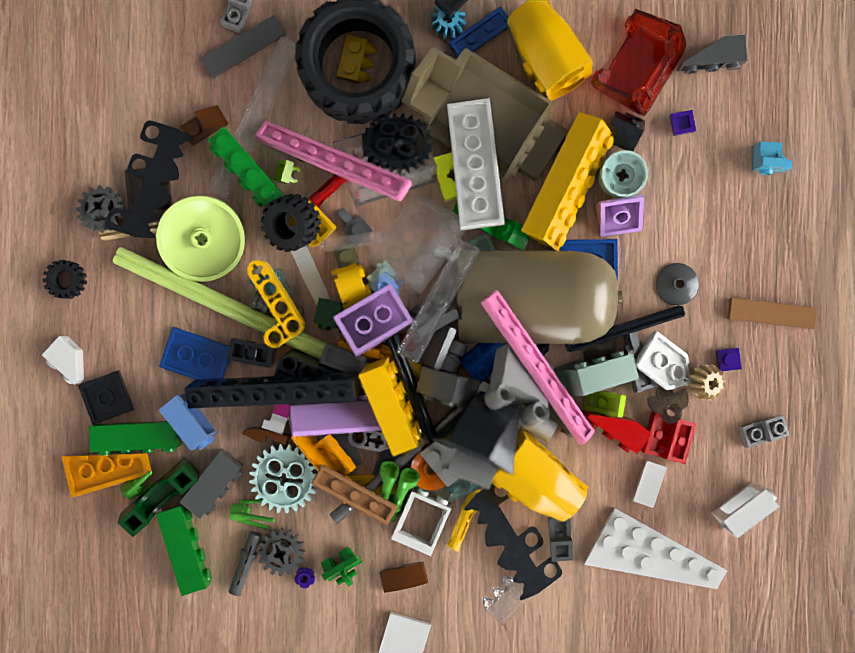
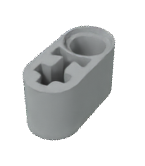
M382 430L362 432L364 434L363 442L358 440V432H350L348 435V440L354 447L377 452L389 449ZM381 437V440L384 441V444L381 445V442L372 441V439Z

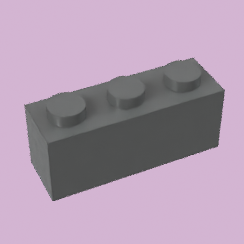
M225 449L220 451L179 503L199 519L205 514L208 516L216 507L214 504L218 497L222 499L229 491L228 484L231 481L235 483L243 472L240 469L244 465Z

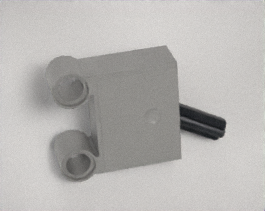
M508 343L496 349L489 391L485 394V402L489 408L494 410L510 404L513 400L525 405L526 407L520 411V419L525 426L530 427L548 419V400ZM549 344L536 345L543 356L549 351Z

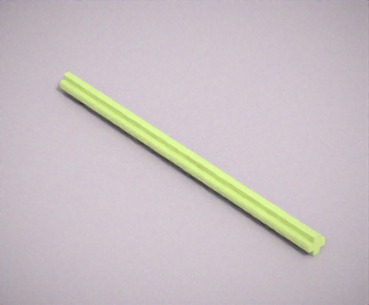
M120 247L113 258L114 264L263 334L278 324L276 319L196 281L183 278L172 270L125 248ZM289 326L291 330L298 331V329ZM276 331L272 332L271 337L280 341V334ZM302 332L285 344L320 360L326 342ZM406 391V393H405L406 399H407V401H410L409 396H408V393H407V391Z

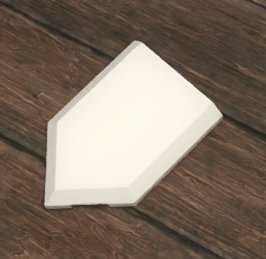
M657 330L650 334L635 360L636 368L665 390L688 386V383L692 381L689 376L688 354Z

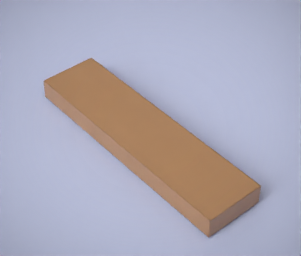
M730 298L728 319L808 329H815L817 308L739 298Z
M324 464L321 465L311 482L312 485L388 526L398 508L392 502Z

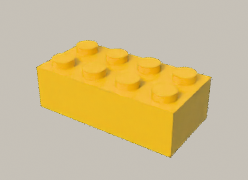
M388 356L365 365L358 376L390 451L395 456L418 447L422 429L418 420L416 421L413 413L415 411L411 401L406 399L404 383L399 381L396 375L398 373L397 366L394 361H390Z

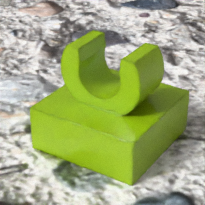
M278 160L273 181L297 183L298 180L293 179L291 173L292 171L300 172V169L293 167L294 162Z

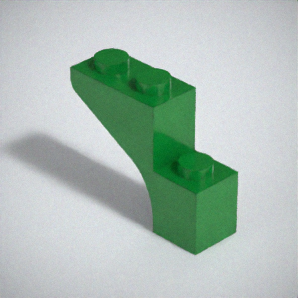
M456 203L450 217L459 221L458 203ZM505 217V225L475 228L521 251H524L530 239L521 231L522 224Z

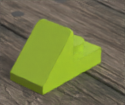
M597 391L585 395L583 409L623 417L626 396L613 392Z

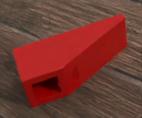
M586 410L582 412L594 429L599 426L603 429L602 435L611 441L614 438L620 443L617 446L627 453L631 450L638 454L652 435L650 431L630 417H616Z

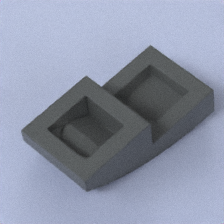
M548 516L551 561L573 560L571 519L559 522Z

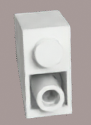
M59 336L42 356L47 359L46 363L51 368L57 369L62 373L61 376L66 382L70 384L82 383L84 380L83 350L68 336Z

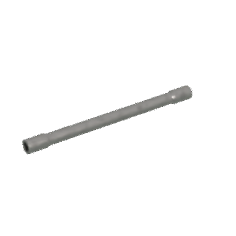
M455 406L443 419L434 425L436 433L438 434L463 408ZM424 435L421 437L418 447L403 452L392 461L399 466V470L429 445ZM380 473L363 487L372 492L383 484ZM342 503L330 513V516L338 524L353 511L354 507L347 503Z

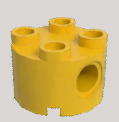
M353 262L348 266L330 270L332 276L336 275V277H333L340 300L342 303H346L343 305L344 310L372 295L369 285H364L362 278L365 277L362 265H356Z

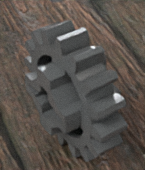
M98 185L96 191L90 187L89 194L82 193L85 198L83 200L78 199L81 207H77L76 210L81 213L77 217L83 221L82 224L85 227H89L94 232L98 229L101 233H104V229L107 228L105 222L112 208L126 210V208L121 205L124 200L119 197L115 190L112 191L108 186L104 190L101 185ZM121 213L114 214L111 217V223L118 226L117 219H123L124 216Z
M281 528L279 533L274 529L271 531V536L266 534L264 536L265 541H261L259 544L263 548L258 551L259 555H263L259 563L265 562L264 570L271 568L272 575L275 571L279 572V576H282L284 571L290 575L292 568L297 570L299 568L298 563H302L304 560L300 556L305 553L304 549H300L304 542H298L299 535L297 534L293 537L291 529L288 533H284V528ZM272 542L273 550L268 552V546ZM279 548L281 551L285 550L286 553L284 554V556L282 553L278 554L277 551L279 550ZM295 552V558L291 562L290 554Z

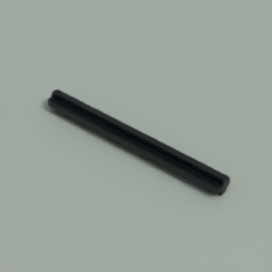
M678 305L612 326L605 335L593 341L565 344L567 352H574L684 317V307Z
M395 333L386 340L426 442L430 444L435 442L432 439L437 433L421 393L416 392V379L398 333Z

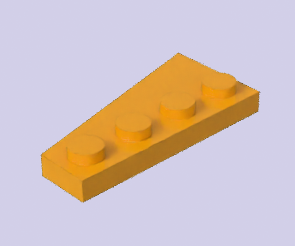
M147 453L61 456L71 498L141 478L148 471H152Z

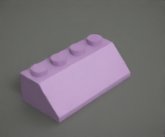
M360 394L359 398L352 402L289 404L290 429L293 436L381 430L366 394Z

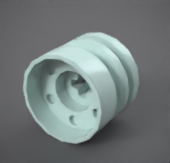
M619 151L612 154L603 163L598 172L600 188L606 195L614 199L637 194L645 186L648 179V168L645 160L639 154L632 151ZM622 171L623 176H626V178L619 181V177L616 174Z

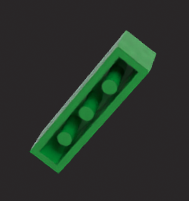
M168 421L110 423L89 426L90 452H98V455H110L111 451H119V454L133 453L132 450H140V453H153L154 449H162V452H174L175 448L182 445L181 438Z
M182 504L159 511L156 517L181 596L206 589L211 584L212 575L204 562L206 559L205 552L198 543L199 533L197 528L193 527L191 521L193 519L192 512Z

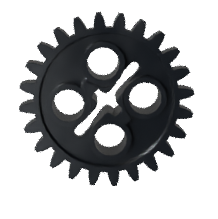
M393 113L391 118L385 114L384 120L377 117V124L370 122V128L365 127V134H362L361 143L363 156L367 157L368 163L373 162V165L381 166L385 170L389 169L392 173L394 170H397L398 174L401 175L404 169L407 173H410L411 167L418 170V164L425 165V159L430 158L433 139L431 131L426 130V124L420 125V119L413 121V115L407 119L404 113L400 117Z

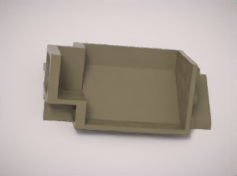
M432 47L412 73L401 102L422 114L423 118L420 125L426 124V130L431 131V137L452 149L447 104L490 98L499 179L505 183L509 176L514 177L518 171L536 182L568 132L566 128L550 119L553 115L550 110L554 103L467 48L455 60L438 48Z

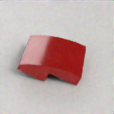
M652 411L647 430L652 435L640 452L686 464L697 423Z

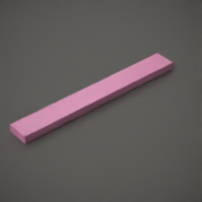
M266 120L254 135L255 140L397 201L402 200L412 185L409 179Z
M498 290L493 291L481 302L482 306L579 446L586 444L595 432L501 294Z

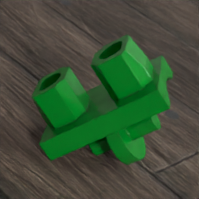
M346 547L338 552L343 561L339 565H336L333 557L321 562L324 571L322 574L324 581H332L339 577L336 579L338 585L344 582L347 586L353 584L352 577L357 575L355 569L350 572L348 571L361 564L362 560L360 556L355 555L351 548Z

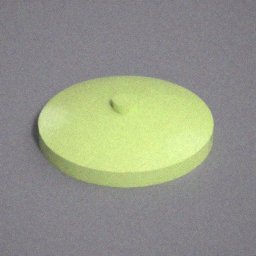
M194 195L180 199L166 210L157 228L156 241L161 258L174 273L192 281L205 282L223 277L238 264L244 251L245 233L240 218L225 202L211 196Z

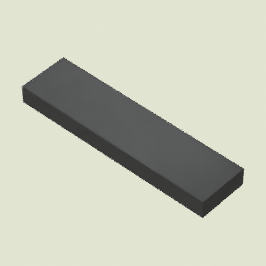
M273 15L205 55L201 60L211 77L215 78L286 35Z

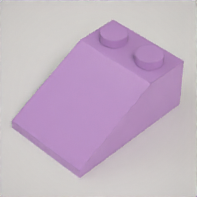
M391 284L333 317L356 357L377 346L413 322Z

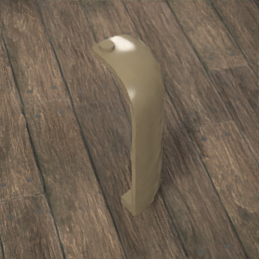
M460 251L458 269L460 289H457V306H460V317L458 318L460 342L508 343L481 304L495 290H498L534 344H577L590 342L605 335L615 323L617 306L622 304V291H618L615 270L602 258L591 253L577 251Z

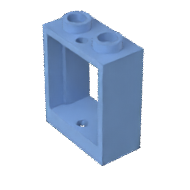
M185 394L175 396L159 409L190 451L196 448L202 450L215 441L213 436L218 432L199 408L188 409Z

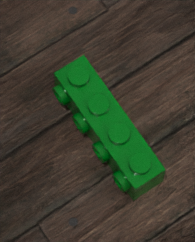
M223 126L207 140L211 144L208 147L216 157L220 155L225 160L224 167L231 174L235 172L239 176L238 183L246 191L248 189L254 194L252 199L259 207L264 205L267 208L266 205L283 195L281 190L226 127Z

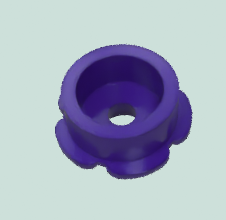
M307 567L299 568L294 577L295 583L300 585L301 588H308L309 585H313L315 582L314 571Z

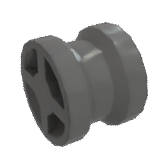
M257 290L251 301L250 308H258L262 313L268 314L270 309Z

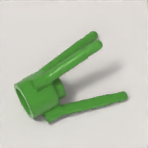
M148 471L140 479L137 478L125 482L120 488L123 496L132 500L136 496L142 495L155 483L153 482L146 487L143 485V482L152 474V471Z
M262 498L239 499V503H232L230 508V520H235L237 523H245L269 530V526L248 519L265 522L275 521L274 518L250 514V507H247V505L262 503Z

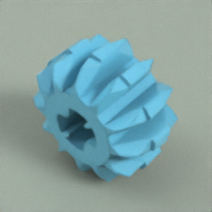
M435 6V13L430 15V19L433 20L431 28H436V35L443 32V39L447 38V34H450L451 38L454 39L455 32L461 34V27L466 26V21L464 20L466 13L460 12V8L451 17L452 22L447 23V20L445 21L447 16Z

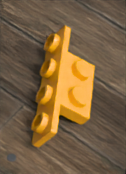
M331 434L326 435L320 441L315 435L291 436V439L317 471L324 464L349 478L347 474L356 468L352 459L344 452Z

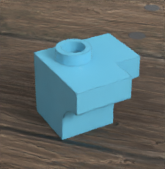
M759 142L754 145L752 171H759L760 175H772L773 172L784 173L792 169V161L786 159L782 153V143Z

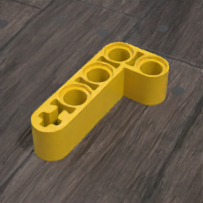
M264 260L252 261L247 267V273L278 322L277 325L265 332L264 341L269 347L276 348L302 333L305 329V321L270 264ZM257 266H262L261 273L257 274L255 272L258 269ZM264 277H270V279L263 280L262 282L260 281L261 279H265ZM269 282L275 285L276 290L274 294H269L266 290ZM280 301L285 302L287 305L285 313L278 310V303ZM291 320L298 322V331L290 329L289 323ZM273 331L280 334L279 342L272 340L271 334Z

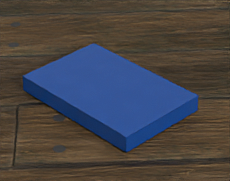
M618 239L566 240L564 245L559 248V251L591 253L604 259L615 270L618 281Z
M172 327L159 367L195 380L223 379L230 360H227L229 345L177 327Z

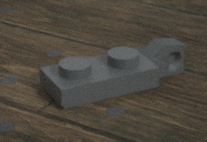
M637 332L623 336L625 343L623 350L624 354L633 353L634 360H636L644 345L642 341H639ZM637 369L639 379L631 381L634 393L656 387L655 381Z

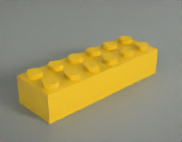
M578 112L521 229L522 232L537 244L555 251H559V248L564 245L566 234L575 222L578 209L583 206L585 195L588 189L592 187L597 170L602 167L604 156L614 141V135L602 119Z

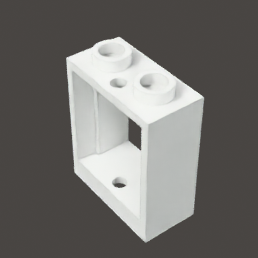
M751 482L711 513L725 531L735 538H739L779 508V506L775 502L777 497L769 488L765 489L764 486Z
M420 487L417 490L412 488L391 539L431 556L451 511V504H448L449 500L441 496L434 498L428 495L429 492ZM414 498L443 509L430 541L401 529Z

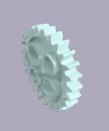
M280 443L278 450L275 445H272L271 453L267 449L263 450L265 457L258 455L256 458L260 463L254 462L252 466L256 470L249 472L250 475L255 476V478L249 481V483L255 484L251 492L258 491L259 493L255 499L262 498V506L269 503V510L274 506L277 507V513L282 508L288 513L290 507L297 511L298 504L305 507L304 499L311 501L312 497L309 493L315 494L317 491L312 487L314 485L311 484L317 472H313L315 467L310 464V461L303 453L299 452V447L292 450V443L288 444L287 449ZM271 461H278L281 468L279 471L271 468ZM293 464L301 466V474L293 473ZM266 473H269V474H271V475L278 476V477H267V476H266ZM284 473L286 474V478H289L285 483L283 482V478H280ZM292 479H302L303 482L301 483ZM268 482H274L277 485V491H270L267 487ZM290 485L298 488L297 495L289 493L288 487Z

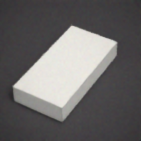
M645 460L632 501L654 508L667 467Z

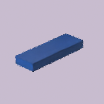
M500 6L451 40L448 46L457 58L465 48L474 53L509 28L507 24L509 17Z

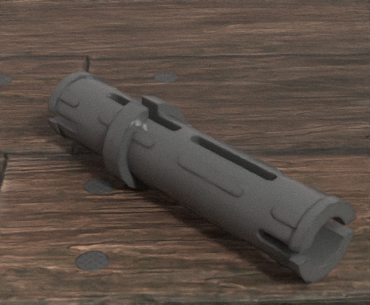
M256 531L249 532L246 544L240 551L241 558L228 590L234 596H241L253 559H256L258 555L256 551L262 534ZM250 546H252L248 560H246ZM243 567H245V568H244V571H243V574H242V577H241V579H240V581H239V577H240L241 571H242Z

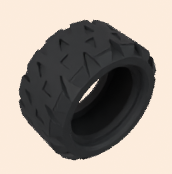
M337 0L336 2L327 1L313 11L314 16L305 20L299 31L300 39L295 45L297 73L307 94L314 104L322 109L326 115L338 121H347L348 124H366L371 120L376 122L377 117L383 119L385 114L389 116L394 109L397 110L403 102L401 101L416 66L414 42L408 25L404 23L401 15L390 5L385 6L381 0ZM351 31H366L380 37L388 45L393 55L391 68L383 81L374 88L364 92L354 93L340 90L330 84L323 76L322 64L327 48L336 38Z

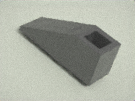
M745 35L722 37L684 61L677 68V72L684 71V74H693L697 70L704 69L706 72H715L719 68H727V70L740 69V66L747 61Z

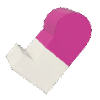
M289 404L274 405L275 408L271 419H264L261 428L283 434L290 418Z

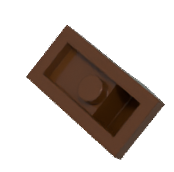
M218 105L195 111L196 117L180 127L184 133L194 139L190 142L194 146L229 123Z

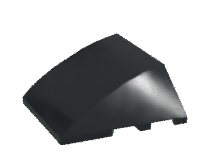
M480 390L432 440L448 448H456L492 464V467L513 476L521 407L510 403L495 410L491 409L485 402L486 392Z

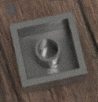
M422 366L416 392L424 394L423 398L438 400L441 401V404L464 408L478 393L480 380L446 370Z

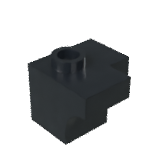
M615 111L611 120V125L616 129L613 145L633 152L644 132L645 120L628 112L624 115Z

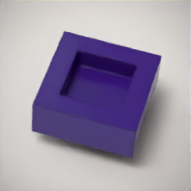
M693 110L669 115L673 136L696 132Z
M739 348L716 350L717 367L721 371L742 369Z

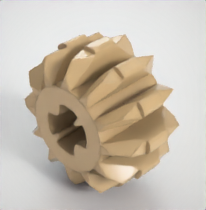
M700 364L699 368H694V375H689L692 379L688 383L692 387L690 392L701 400H714L715 396H721L720 390L725 389L722 386L726 381L723 377L724 372L715 365Z

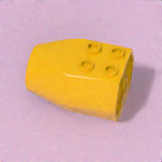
M528 0L509 16L507 24L523 62L524 73L530 82L534 81L537 93L550 101H554L574 90L592 75L593 61L570 26L553 9L548 0Z
M523 428L518 429L513 476L497 469L492 483L497 488L501 489L503 487L508 491L507 495L514 502L517 503L519 501L529 509L554 518L559 522L566 521L577 512L587 496V489L589 488L570 472L550 450Z

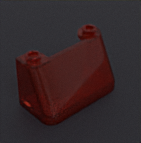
M635 9L625 22L628 35L609 68H601L594 73L591 84L595 89L631 111L645 116L681 59L686 48V39L681 25Z

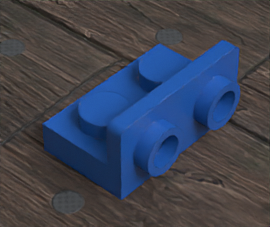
M500 342L478 343L459 360L474 379L480 380L481 384L492 375L496 349L503 345Z

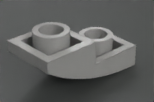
M227 0L228 6L220 20V25L241 34L253 0Z
M784 415L762 419L738 427L745 448H750L766 441L772 442L790 435Z

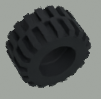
M288 194L266 205L267 208L262 212L265 216L261 217L260 221L263 223L261 229L266 233L264 235L265 239L270 240L269 244L271 246L276 245L277 250L281 251L284 249L285 252L296 251L312 243L311 241L317 237L316 234L320 232L318 225L321 224V219L317 218V215H320L319 211L314 210L315 204L313 202L309 203L307 197L301 198L300 194ZM286 213H289L295 219L297 224L296 233L287 227L285 222Z

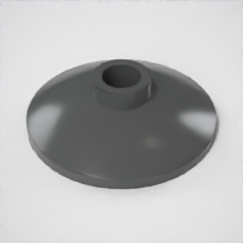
M673 263L665 266L659 272L656 279L658 295L664 302L671 305H684L690 302L697 294L699 287L698 277L694 270L682 263ZM677 280L682 281L683 285L681 288L676 286Z

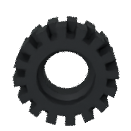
M73 261L52 262L53 265L46 267L49 270L43 273V275H46V278H43V282L47 284L44 285L45 289H49L48 293L56 298H75L74 296L81 294L80 291L85 290L83 284H87V281L84 280V277H87V275L82 272L84 271L83 267H79V264ZM64 271L69 272L72 276V283L66 288L61 287L58 283V276Z

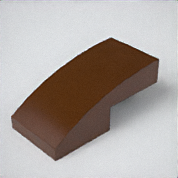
M249 427L242 433L259 443H263L269 437L283 445L287 444L291 437L290 434L285 432L279 434L261 427Z
M424 561L404 564L402 567L382 569L379 572L384 593L404 590L428 583Z

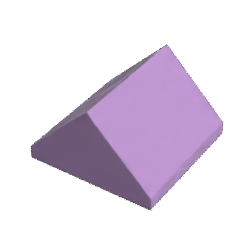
M644 195L604 200L595 204L600 237L642 231Z

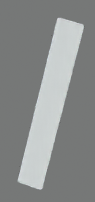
M286 213V225L291 231L296 233L297 225L289 226L288 221L290 214ZM307 245L296 251H291L316 305L319 298L331 300Z

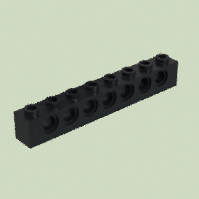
M359 372L194 380L184 388L188 409L356 401L362 393L358 376Z

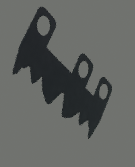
M148 120L143 126L140 138L143 141L158 146L153 158L133 154L128 164L127 172L129 174L145 179L132 213L119 208H112L105 222V226L108 229L139 238H156L148 226L149 223L159 219L153 210L163 207L171 199L170 194L162 188L161 183L179 179V170L173 158L183 157V153L179 148L180 144H183L185 141L191 142L194 140L177 128ZM149 126H156L159 129V134L156 138L150 139L146 136L145 132ZM137 159H142L146 163L145 169L141 172H136L132 168L133 162ZM116 213H121L124 216V223L118 227L112 225L111 217Z
M491 483L489 490L484 488L478 492L464 510L473 509L479 511L477 523L488 524L485 532V544L487 547L504 546L497 564L506 570L517 571L513 582L524 584L523 593L520 596V600H524L540 593L561 577L562 569L557 561H551V557L538 567L535 566L529 555L543 545L544 540L537 528L533 526L519 536L516 535L499 507L501 503L510 497L507 494L504 497L497 496L495 493L496 486ZM529 533H535L538 537V542L533 547L528 546L525 542L526 535ZM547 564H554L556 566L557 573L552 578L547 577L544 573V568Z

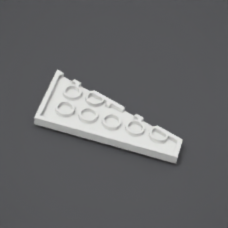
M614 507L583 561L584 565L713 589L719 587L727 572L725 568Z

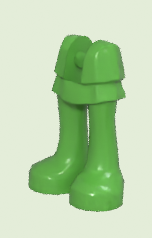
M385 461L380 466V476L383 484L379 496L398 506L390 520L394 522L401 514L406 493L417 485L420 474L413 468L402 470L396 493L392 495L391 491L399 474V466L392 461Z

